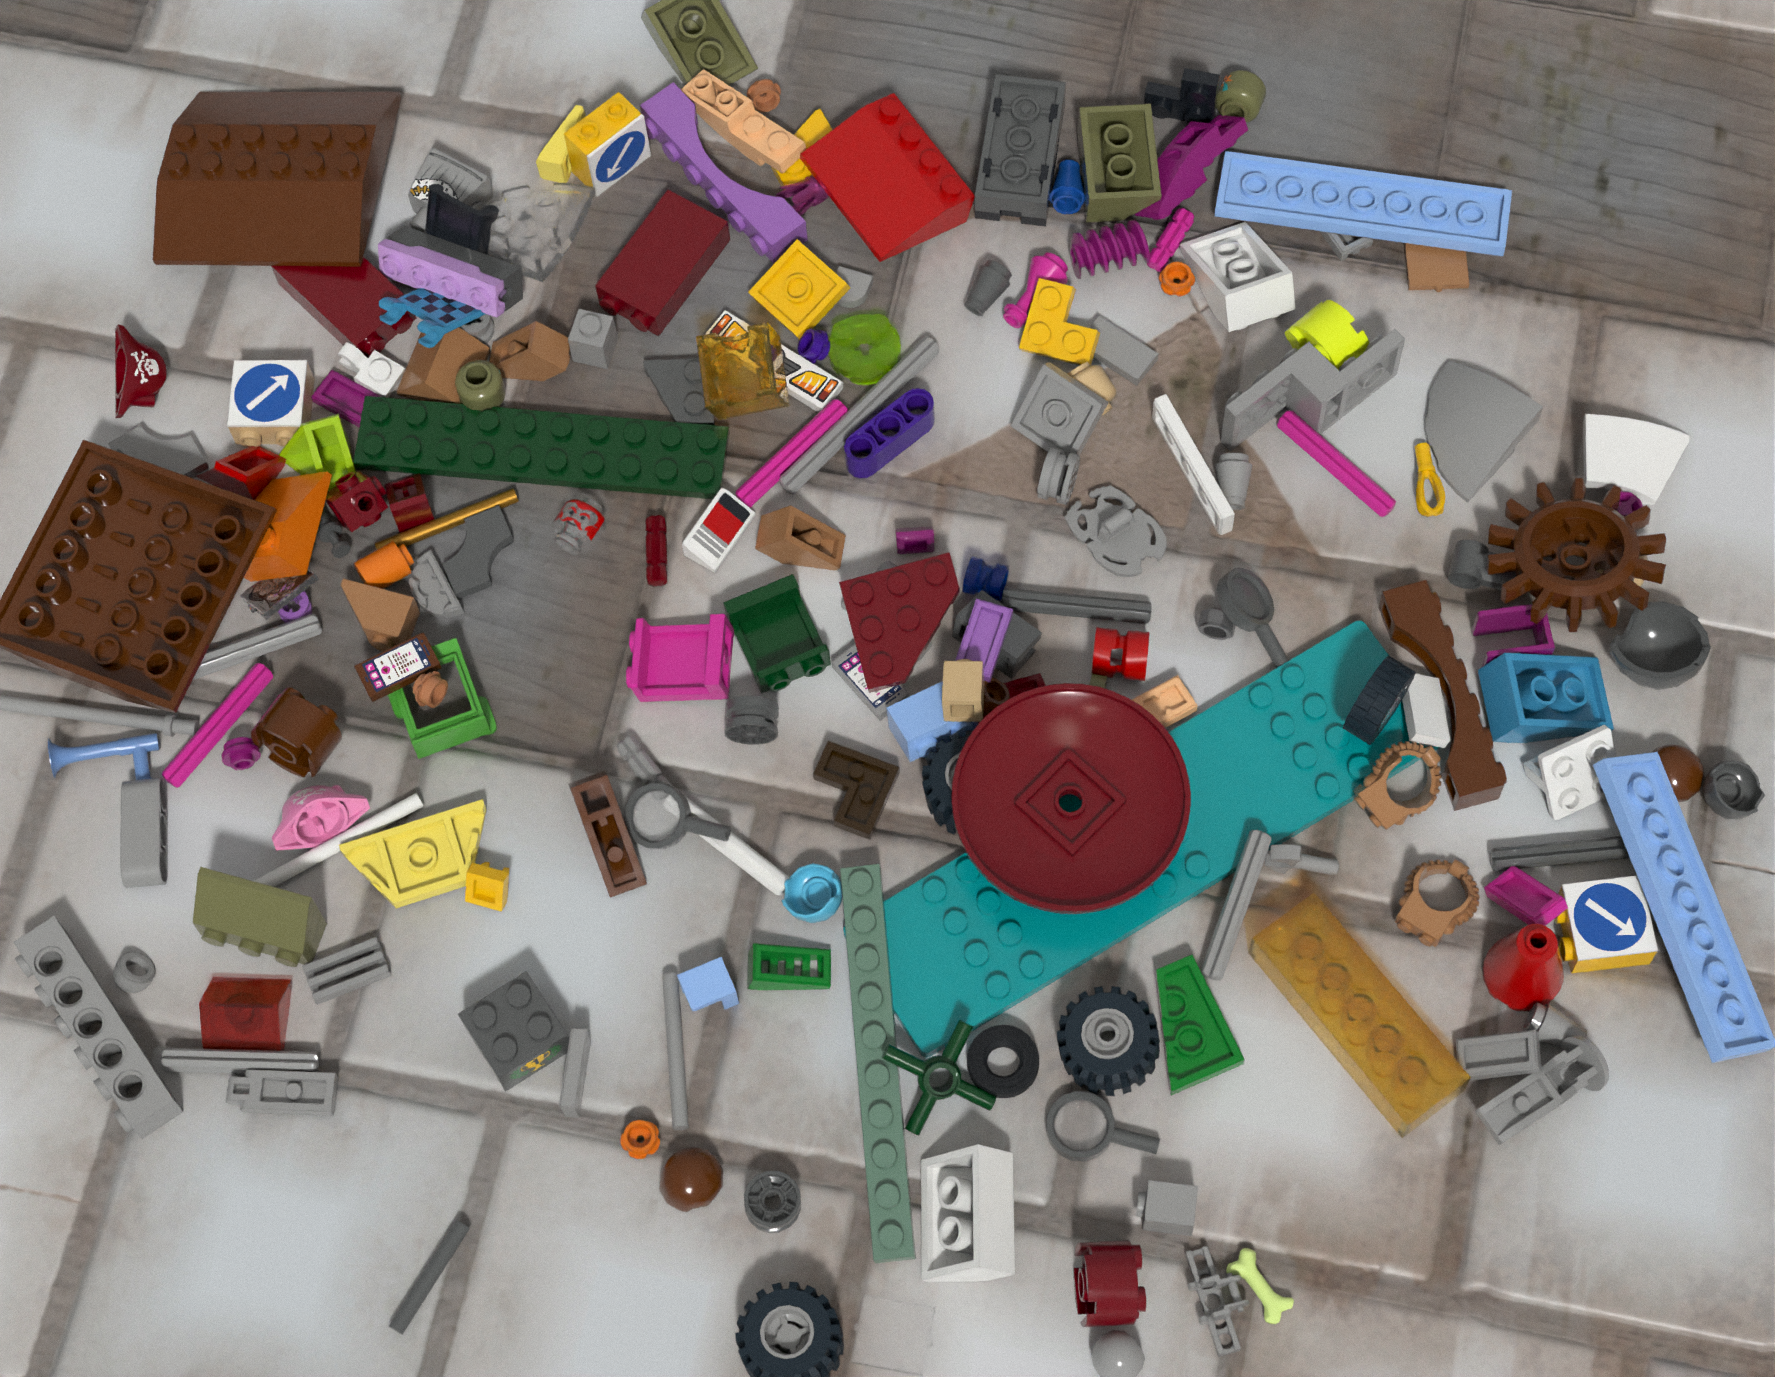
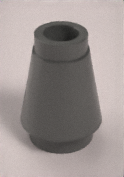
M987 260L985 265H980L967 301L964 304L966 309L977 316H983L985 311L1010 286L1011 272L993 260Z

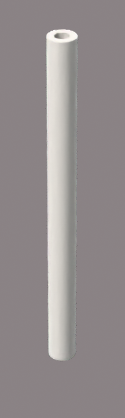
M417 793L259 877L254 882L276 887L340 852V844L371 835L423 807V804Z

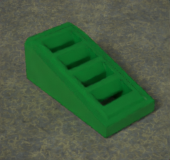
M753 943L748 952L747 989L823 990L830 989L831 949ZM817 960V977H810V961ZM762 961H768V973H761ZM778 961H784V975L778 974ZM794 961H801L800 976H794Z

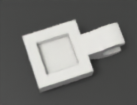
M348 342L345 343L338 353L342 357L339 363L357 373L354 377L356 383L384 398L390 397L402 380L405 372L403 366L376 350L367 358L358 348Z

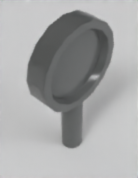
M1234 568L1219 579L1217 584V597L1221 608L1229 620L1237 627L1248 632H1256L1277 668L1288 662L1289 659L1268 624L1274 615V604L1271 594L1263 581L1252 571L1244 568Z

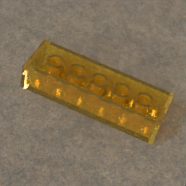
M1315 893L1311 894L1252 938L1249 955L1401 1138L1405 1137L1465 1091L1471 1077Z

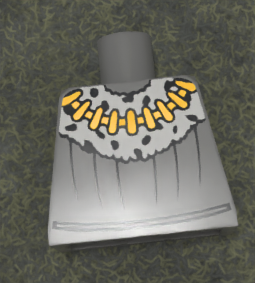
M432 147L409 189L408 197L412 210L417 214L410 222V226L425 233L430 185H442L444 188L443 192L479 211L493 197L489 177Z

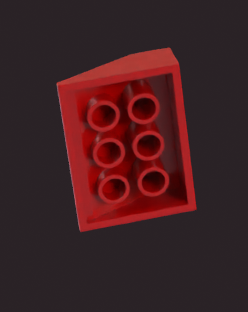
M894 93L865 105L800 154L801 161L879 262L967 222L975 198L969 187Z

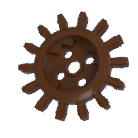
M1575 478L1571 487L1570 499L1556 501L1545 482H1541L1536 487V503L1539 508L1533 512L1512 498L1506 502L1505 517L1518 525V530L1493 524L1490 525L1488 544L1512 549L1514 552L1488 555L1487 573L1488 575L1508 572L1516 573V577L1502 584L1501 600L1506 604L1529 592L1536 598L1532 602L1530 621L1538 624L1545 617L1550 606L1567 609L1566 624L1568 631L1577 632L1582 620V610L1597 608L1602 620L1608 628L1616 626L1618 616L1617 606L1613 601L1619 597L1624 598L1641 611L1648 606L1649 592L1634 583L1635 578L1658 584L1663 583L1666 564L1640 559L1639 556L1664 553L1666 545L1665 533L1637 536L1636 531L1649 524L1651 509L1645 505L1626 516L1621 515L1616 511L1619 507L1621 488L1614 485L1606 493L1603 501L1599 503L1585 499L1586 487L1583 478ZM1577 543H1585L1587 546L1578 545ZM1574 555L1583 558L1586 562L1575 566L1567 563L1565 559ZM1544 557H1551V558H1553L1554 560H1552V561H1546V560H1544L1543 558H1544ZM1603 569L1605 571L1598 573L1596 570Z

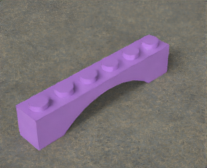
M674 82L640 105L648 137L652 140L656 138L662 144V149L668 159L673 163L678 161L683 167L688 180L695 186L699 184L705 190L706 197L716 209L721 207L724 210L732 227L739 233L743 231L750 238L753 249L760 256L766 255L774 264L797 239L802 244L808 240L806 221L784 198L765 195L747 189L731 180L715 166L705 153L698 137L695 104Z

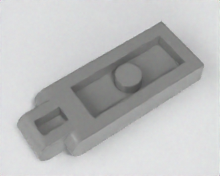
M246 1070L245 1077L229 1078L226 1103L241 1105V1111L246 1113L334 1116L338 1076L336 1073Z

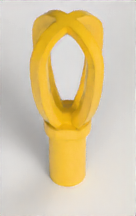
M1419 443L1414 447L1418 466L1416 487L1417 510L1426 517L1438 516L1444 511L1446 499L1444 487L1436 473L1435 466L1432 464L1429 444ZM1425 479H1429L1435 493L1437 505L1433 508L1425 500Z

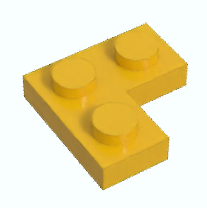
M1041 278L1038 279L1019 345L1021 351L1076 365L1088 362L1091 366L1100 332L1095 329L1067 323L1076 292L1073 286Z

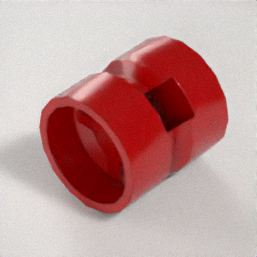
M1096 627L1092 674L1113 678L1116 673H1121L1124 679L1145 681L1150 632L1129 630L1125 635H1120L1118 629ZM1112 649H1123L1122 660L1111 658Z

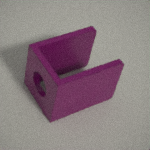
M1532 604L1477 612L1472 628L1473 636L1533 629L1536 645L1488 651L1486 652L1482 667L1503 653L1552 655L1555 645L1547 613L1538 624L1530 621Z

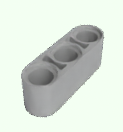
M163 778L122 782L120 868L125 888L165 885L167 883L168 799L166 784Z

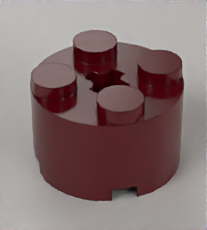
M1129 1240L1077 1243L1074 1256H1082V1267L1074 1268V1293L1078 1315L1086 1314L1085 1318L1080 1322L1082 1327L1134 1325L1136 1319L1139 1318V1312L1146 1311L1144 1286H1138L1137 1270L1142 1269L1141 1246L1131 1245Z

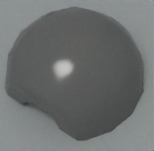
M1648 602L1647 608L1643 611L1637 607L1635 608L1624 633L1621 636L1617 634L1610 643V655L1620 672L1636 684L1661 690L1678 687L1696 676L1703 667L1711 646L1708 633L1698 621V616L1686 608L1675 604Z

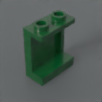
M793 574L723 602L725 615L734 628L735 639L761 694L769 690L772 692L780 691L786 688L791 681L803 676H816L822 673L827 666L831 665L829 649L826 644H823L800 596L799 585Z

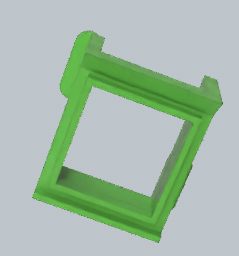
M457 638L431 647L440 665L455 661L472 710L417 730L403 688L388 694L395 716L404 719L418 759L486 734L491 735L497 730L488 700L482 696L478 697Z

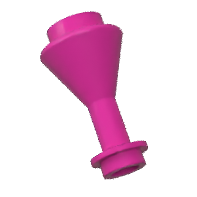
M1049 252L1044 253L1043 256L1032 257L1026 291L1015 305L1006 304L1004 307L1005 313L1003 318L1009 325L1014 328H1021L1022 325L1025 326L1028 317L1027 313L1030 310L1039 278L1067 284L1066 272L1068 267L1060 257Z

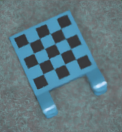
M418 288L397 299L384 297L379 301V307L387 311L384 315H380L379 318L388 325L397 323L406 311L422 319L423 321L418 323L417 329L426 335L419 338L418 343L426 348L434 347L446 333L485 315L481 310L448 299L443 295L424 288Z

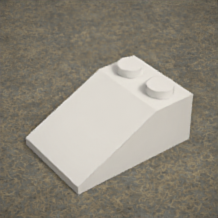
M1246 222L1180 244V250L1194 274L1210 309L1228 332L1241 330L1248 325L1269 318H1276L1283 313L1295 310L1292 272Z

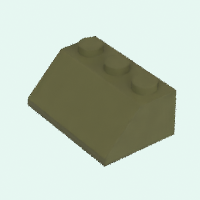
M1151 104L1079 107L1077 137L1082 185L1085 194L1086 223L1122 221L1161 200Z
M204 867L199 869L193 925L202 936L201 939L219 947H223L225 943L236 945L238 950L254 957H260L261 953L275 956L274 959L277 962L289 967H297L298 963L306 965L313 962L327 922L312 897Z

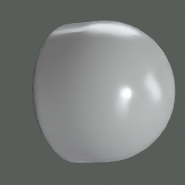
M127 952L121 955L113 971L114 981L117 986L128 993H138L146 989L156 974L153 962L147 956L138 952ZM141 965L144 967L146 974L143 976L134 975L127 967Z

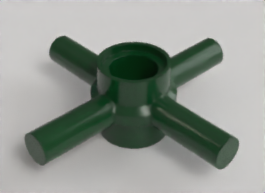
M959 1020L942 1055L932 1056L925 1061L890 1044L886 1046L882 1059L917 1075L918 1085L923 1092L905 1127L909 1132L919 1136L936 1101L949 1098L953 1094L988 1111L993 1108L996 1096L962 1080L960 1069L956 1064L973 1029L972 1025ZM938 1068L947 1069L949 1072L947 1082L940 1087L931 1086L929 1083L931 1073Z

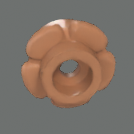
M770 79L758 80L747 90V97L752 100L754 108L759 112H769L775 109L780 102V86L777 83H773Z
M437 671L421 674L413 686L415 701L420 706L427 705L431 708L438 706L446 695L448 683L441 678L440 673Z

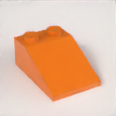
M326 471L272 479L257 496L255 501L275 507L277 512L244 576L245 579L253 582L307 574L332 474Z

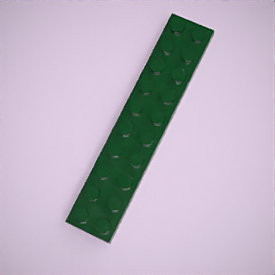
M365 396L353 463L356 469L420 473L423 475L714 499L723 487L730 432L727 426L492 407L482 411L472 410L464 404Z

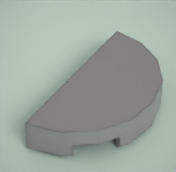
M431 549L417 559V565L409 579L412 596L423 611L435 617L452 618L464 614Z

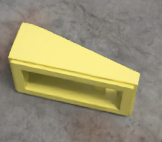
M575 105L537 157L536 164L542 179L563 184L568 182L572 169L564 133L586 117L583 106Z

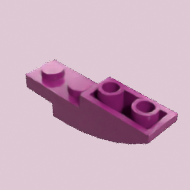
M1218 115L1209 123L1191 121L1178 133L1157 159L1161 200L1135 213V216L1161 220L1172 213V209L1183 200L1193 196L1195 190L1207 181L1203 168L1211 165L1215 157L1225 149L1235 145L1237 139L1249 130L1245 118Z

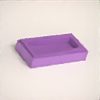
M976 598L956 660L983 661L984 681H991L1013 616V609Z

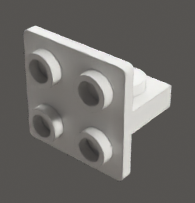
M1602 725L1523 763L1526 776L1545 792L1549 813L1554 820H1559L1606 798L1593 764L1603 758L1616 757L1611 729L1606 725Z

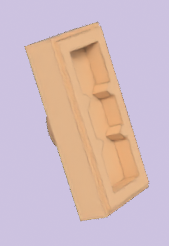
M1178 675L1132 699L1150 712L1165 728L1196 712L1198 707Z

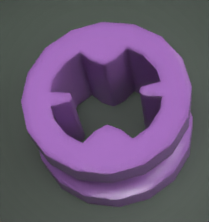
M295 588L275 604L282 621L285 623L312 613V604L306 592L300 588ZM291 601H295L296 604L299 602L301 608L293 612L292 609L289 610L287 604Z

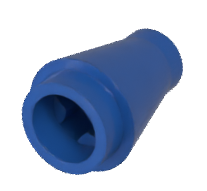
M1064 160L1059 164L1058 173L1050 193V202L1053 204V208L1061 214H1074L1080 210L1085 202L1080 165L1074 160Z

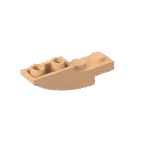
M704 69L681 89L695 104L696 113L710 127L760 167L767 163L783 174L800 158V154L806 150L804 141L756 111L751 99Z

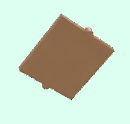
M1404 243L1409 290L1435 289L1436 292H1441L1442 289L1469 288L1466 251Z

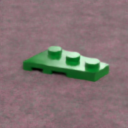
M1191 954L1156 969L1155 976L1170 1095L1172 1096L1243 1065L1245 1059L1193 955Z

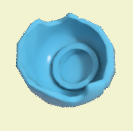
M812 863L799 867L784 882L785 895L784 899H782V904L798 920L809 923L826 921L836 913L841 904V879L828 866Z

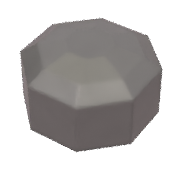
M1213 607L1201 611L1198 621L1200 633L1218 640L1233 637L1236 625L1229 620L1222 609Z

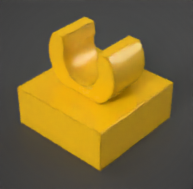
M472 862L466 873L465 902L502 912L508 898L509 868L504 867L501 871L491 868L489 862H484L481 865Z

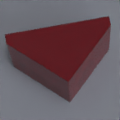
M420 473L384 484L389 506L400 533L434 520Z

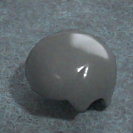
M1737 760L1725 761L1715 765L1708 772L1703 784L1706 803L1715 814L1725 819H1742L1757 812V807L1765 796L1760 788L1758 776L1752 768Z

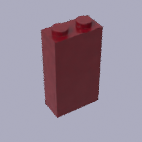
M667 190L595 285L601 308L611 315L616 316L619 314L628 319L635 328L642 332H647L648 330L660 336L729 243L728 221Z
M363 257L361 267L271 266L278 284L343 346L348 342L358 348L367 358L370 357L374 350L381 353L391 339L397 334L405 333L411 327L413 321L417 319L414 314L406 311L400 320L393 325H388L380 320L379 316L384 315L387 311L379 307V301L384 297L397 299L404 296V294L365 257Z

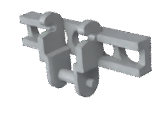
M1203 1246L1201 1249L1186 1251L1185 1256L1194 1281L1187 1286L1189 1291L1197 1290L1205 1315L1198 1318L1200 1325L1208 1324L1218 1357L1240 1351L1241 1347L1230 1315L1231 1311L1236 1309L1238 1312H1243V1307L1250 1304L1249 1300H1242L1236 1283L1241 1280V1276H1233L1232 1273L1226 1274L1227 1278L1220 1279L1219 1274H1216L1208 1246ZM1197 1255L1204 1256L1207 1267L1198 1270L1194 1257ZM1202 1275H1209V1276H1210V1277H1206V1278H1203V1279L1200 1280V1276H1202ZM1209 1286H1213V1287L1210 1288V1289H1203V1288H1206V1287H1209ZM1229 1286L1233 1303L1225 1304L1220 1287ZM1210 1294L1218 1296L1221 1303L1220 1306L1216 1309L1208 1308L1204 1301L1206 1296ZM1225 1319L1226 1326L1222 1329H1216L1214 1322ZM1220 1335H1230L1233 1346L1229 1349H1223L1219 1339Z

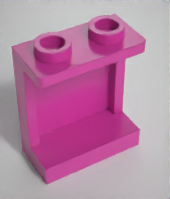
M710 614L709 624L650 626L645 618H636L635 631H631L629 637V646L633 657L632 666H628L626 670V683L640 702L729 699L734 628L726 615Z

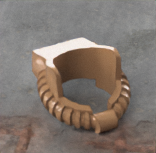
M1401 741L1397 745L1395 743L1392 744L1391 748L1387 747L1384 749V753H1380V758L1375 761L1376 765H1373L1372 770L1374 771L1365 777L1364 785L1360 784L1353 790L1356 795L1354 801L1362 810L1366 807L1371 814L1368 818L1375 827L1381 826L1387 830L1394 824L1402 825L1408 815L1410 817H1413L1414 814L1419 815L1434 803L1437 798L1436 794H1439L1440 791L1438 788L1441 786L1440 779L1442 775L1439 773L1441 768L1437 765L1441 757L1431 745L1423 748L1424 745H1417V742L1410 743L1409 741L1404 743ZM1412 755L1422 758L1428 766L1427 783L1423 791L1410 800L1400 802L1391 799L1387 792L1386 780L1390 771L1402 761L1401 756Z
M1455 859L1453 863H1448L1447 860L1440 862V860H1436V862L1429 860L1428 863L1423 862L1421 866L1417 865L1415 869H1412L1411 875L1407 876L1408 881H1405L1404 884L1406 886L1404 893L1406 894L1399 899V905L1402 909L1395 921L1397 927L1405 933L1411 932L1415 934L1424 945L1437 947L1444 934L1449 935L1454 932L1455 925L1460 926L1462 922L1466 923L1469 921L1468 918H1472L1474 916L1473 913H1476V907L1479 906L1478 900L1480 899L1478 894L1479 888L1476 887L1477 883L1473 881L1472 875H1468L1469 867ZM1448 872L1461 880L1460 884L1465 891L1466 901L1452 911H1437L1430 908L1423 901L1419 893V884L1430 875L1447 874Z

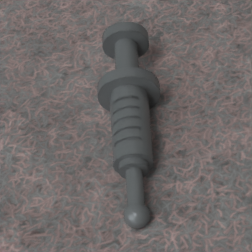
M323 508L318 527V537L322 542H331L333 545L331 552L334 557H344L349 553L350 546L346 541L341 542L339 539L342 532L341 526L337 522H332Z

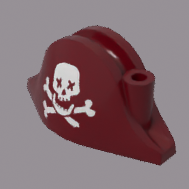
M118 324L115 328V418H122L131 406L154 407L155 396L166 380L167 370L163 358L155 349L136 340L127 331L125 326Z

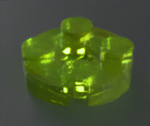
M882 314L854 315L845 320L838 321L832 328V334L829 338L830 350L828 353L830 364L839 376L841 373L844 377L850 378V382L854 384H876L901 359L899 334L890 324L888 318ZM860 344L873 346L869 350V355H862V352L859 350L855 351V348L859 347Z

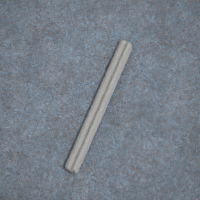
M929 336L922 338L780 476V485L788 493H796L844 446L846 439L852 433L871 420L939 353L938 343Z

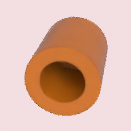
M391 541L353 564L364 584L385 589L410 575L412 572L409 566L414 564V561L404 544L397 547L395 542Z

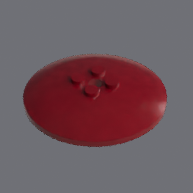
M1064 683L1037 687L1022 692L1008 699L984 717L965 742L959 755L953 776L951 802L953 819L960 842L971 862L988 882L1002 893L1027 906L1059 914H1083L1102 911L1123 904L1148 889L1161 877L1177 855L1183 842L1190 815L1191 791L1186 765L1180 750L1165 727L1150 712L1133 700L1114 691L1086 684ZM1067 794H1073L1080 799L1082 805L1077 811L1067 812L1060 807V798Z

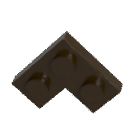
M828 741L815 768L813 777L816 781L846 791V795L834 819V826L871 840L900 774V767Z

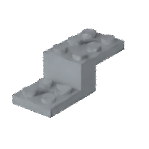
M1396 329L1392 330L1385 337L1379 335L1369 343L1362 355L1358 358L1350 357L1342 364L1339 370L1310 342L1306 343L1299 350L1293 348L1272 371H1263L1256 377L1250 388L1243 393L1241 391L1236 392L1227 400L1222 423L1221 443L1231 452L1284 409L1296 413L1321 435L1397 375L1405 338Z

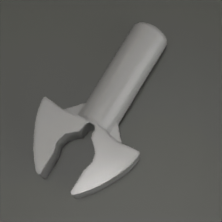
M1271 845V850H1268L1265 857L1266 867L1283 874L1292 868L1329 875H1336L1339 870V862L1337 860L1302 854L1300 845Z

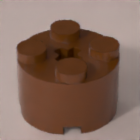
M288 687L276 697L253 728L251 738L259 749L264 744L272 752L268 758L282 769L300 777H305L308 772H311V777H315L342 740V734L335 724L338 716L331 708L325 705L317 707L305 700V697L299 691Z

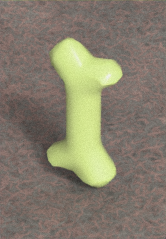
M1243 1248L1239 1253V1259L1228 1264L1226 1274L1240 1275L1245 1279L1264 1306L1265 1322L1277 1324L1280 1322L1281 1313L1292 1309L1294 1299L1276 1294L1256 1267V1252L1249 1248Z

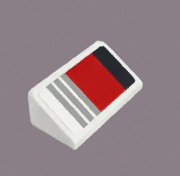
M722 487L683 541L684 556L716 573L754 519L756 513L730 491Z

